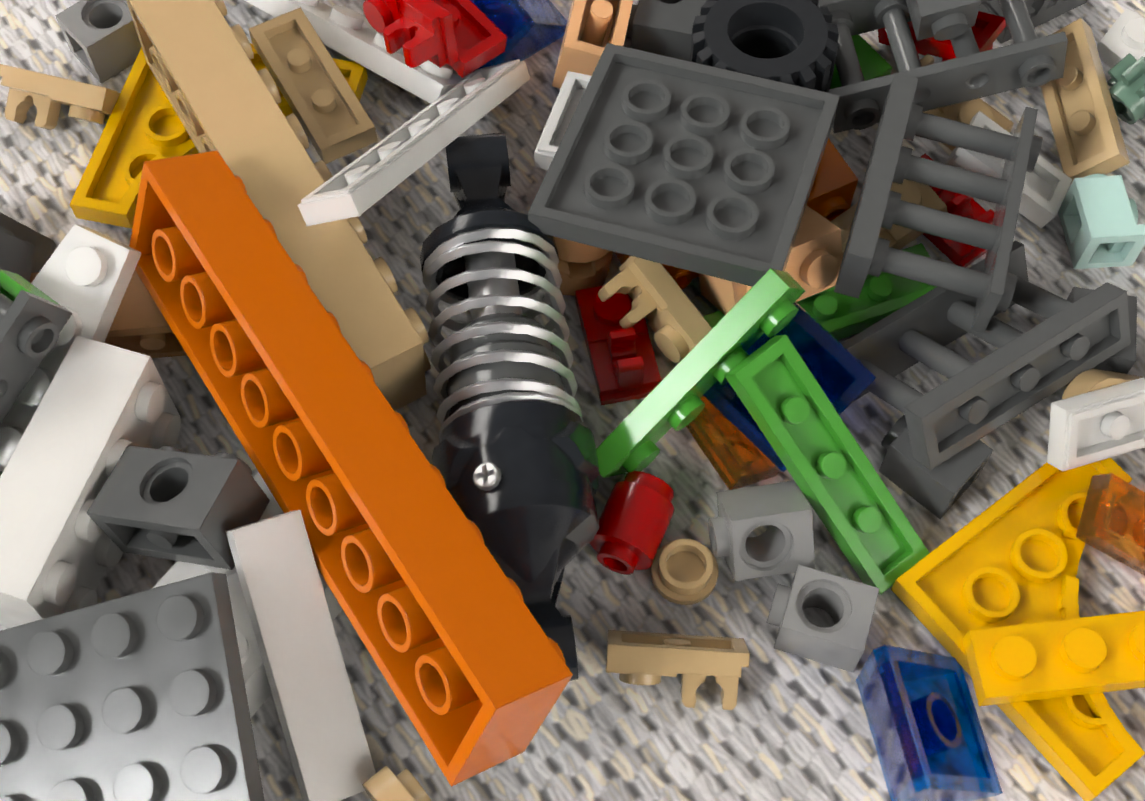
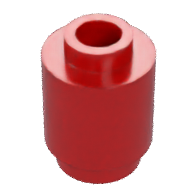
M633 471L626 474L624 481L617 482L614 485L598 519L599 529L594 539L590 542L592 548L598 553L596 556L597 560L604 567L624 575H631L634 570H647L651 567L675 511L671 503L674 498V491L665 481L649 473Z

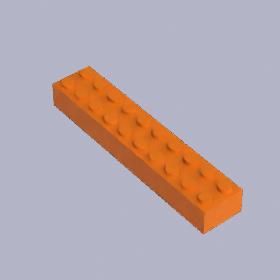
M218 150L145 161L129 247L142 252L135 271L283 513L301 510L318 570L450 786L452 787L525 752L573 676L566 665L560 647L544 633L525 605L518 585L504 574L485 546L483 536L477 525L466 518L446 488L445 480L439 469L430 464L410 435L408 425L403 416L394 411L376 385L369 366L364 361L359 360L342 335L335 316L325 310L309 286L303 269L299 265L294 264L277 239L273 225L269 220L262 217L247 195L242 179L233 174Z

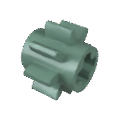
M1129 53L1108 71L1111 79L1107 81V84L1111 87L1109 91L1116 115L1124 122L1134 124L1139 119L1145 118V57L1142 56L1139 60H1136Z

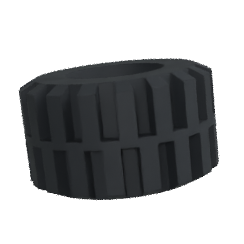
M707 0L701 7L700 15L695 17L693 23L690 62L828 93V90L831 88L839 45L837 43L839 37L838 27L836 24H832L833 15L828 8L818 7L819 0Z

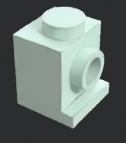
M1092 174L1082 178H1074L1058 211L1073 268L1088 269L1132 266L1145 246V224L1137 225V205L1133 199L1128 198L1122 175Z

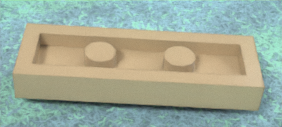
M301 7L248 29L254 48L325 164L378 142L373 122Z
M1082 18L1053 33L1065 32L1068 39L1063 78L1049 81L1041 86L1063 173L1070 177L1072 182L1074 178H1082L1092 174L1107 175L1130 163L1091 27Z

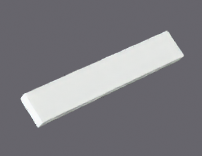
M518 59L477 69L304 197L301 203L298 204L306 226L357 217L363 214L528 82L531 78L525 61Z

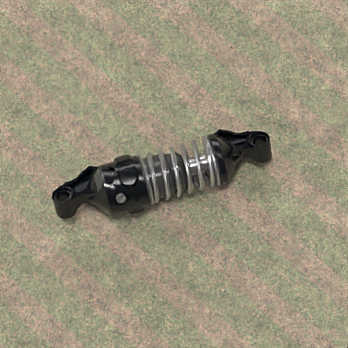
M505 132L458 137L445 148L450 192H453L460 210L453 219L438 226L425 239L420 255L423 284L429 292L425 309L432 318L428 336L436 346L432 353L431 363L437 372L440 373L436 377L433 389L443 401L439 405L436 414L437 419L441 423V428L438 436L439 444L434 448L432 454L433 465L441 472L446 488L466 518L473 521L479 528L485 546L504 574L518 585L525 605L544 633L560 647L566 665L573 674L570 681L578 680L577 653L571 615L561 616L555 606L565 566L594 539L599 529L596 502L593 495L596 494L599 488L598 475L600 471L593 433L583 425L582 412L577 400L574 398L578 385L571 371L574 358L567 343L570 331L563 316L566 304L559 290L562 278L557 267L559 263L558 250L554 236L543 234L536 225L528 220L527 214L517 212L505 203L507 187L511 186ZM540 289L546 292L541 301L528 298V296ZM439 300L450 304L443 312L438 308ZM521 307H526L529 309L522 313ZM467 310L471 312V322L449 319ZM543 313L550 321L543 326L532 318ZM442 326L456 332L444 339L441 334ZM554 329H556L557 335L552 332ZM446 352L449 353L450 366H447L443 360Z

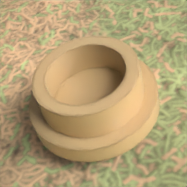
M677 539L666 543L656 553L651 568L652 581L659 594L668 601L680 605L696 604L706 599L714 590L719 573L717 560L713 553L705 545L693 539Z

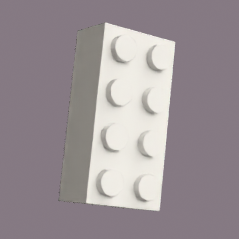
M76 335L0 476V626L12 628L97 604L96 588L106 568H113L121 559L123 552L92 520L87 511L128 445L160 449L162 446L175 447L181 431L180 415L151 356Z

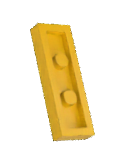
M1145 611L968 630L962 639L979 706L1145 688Z

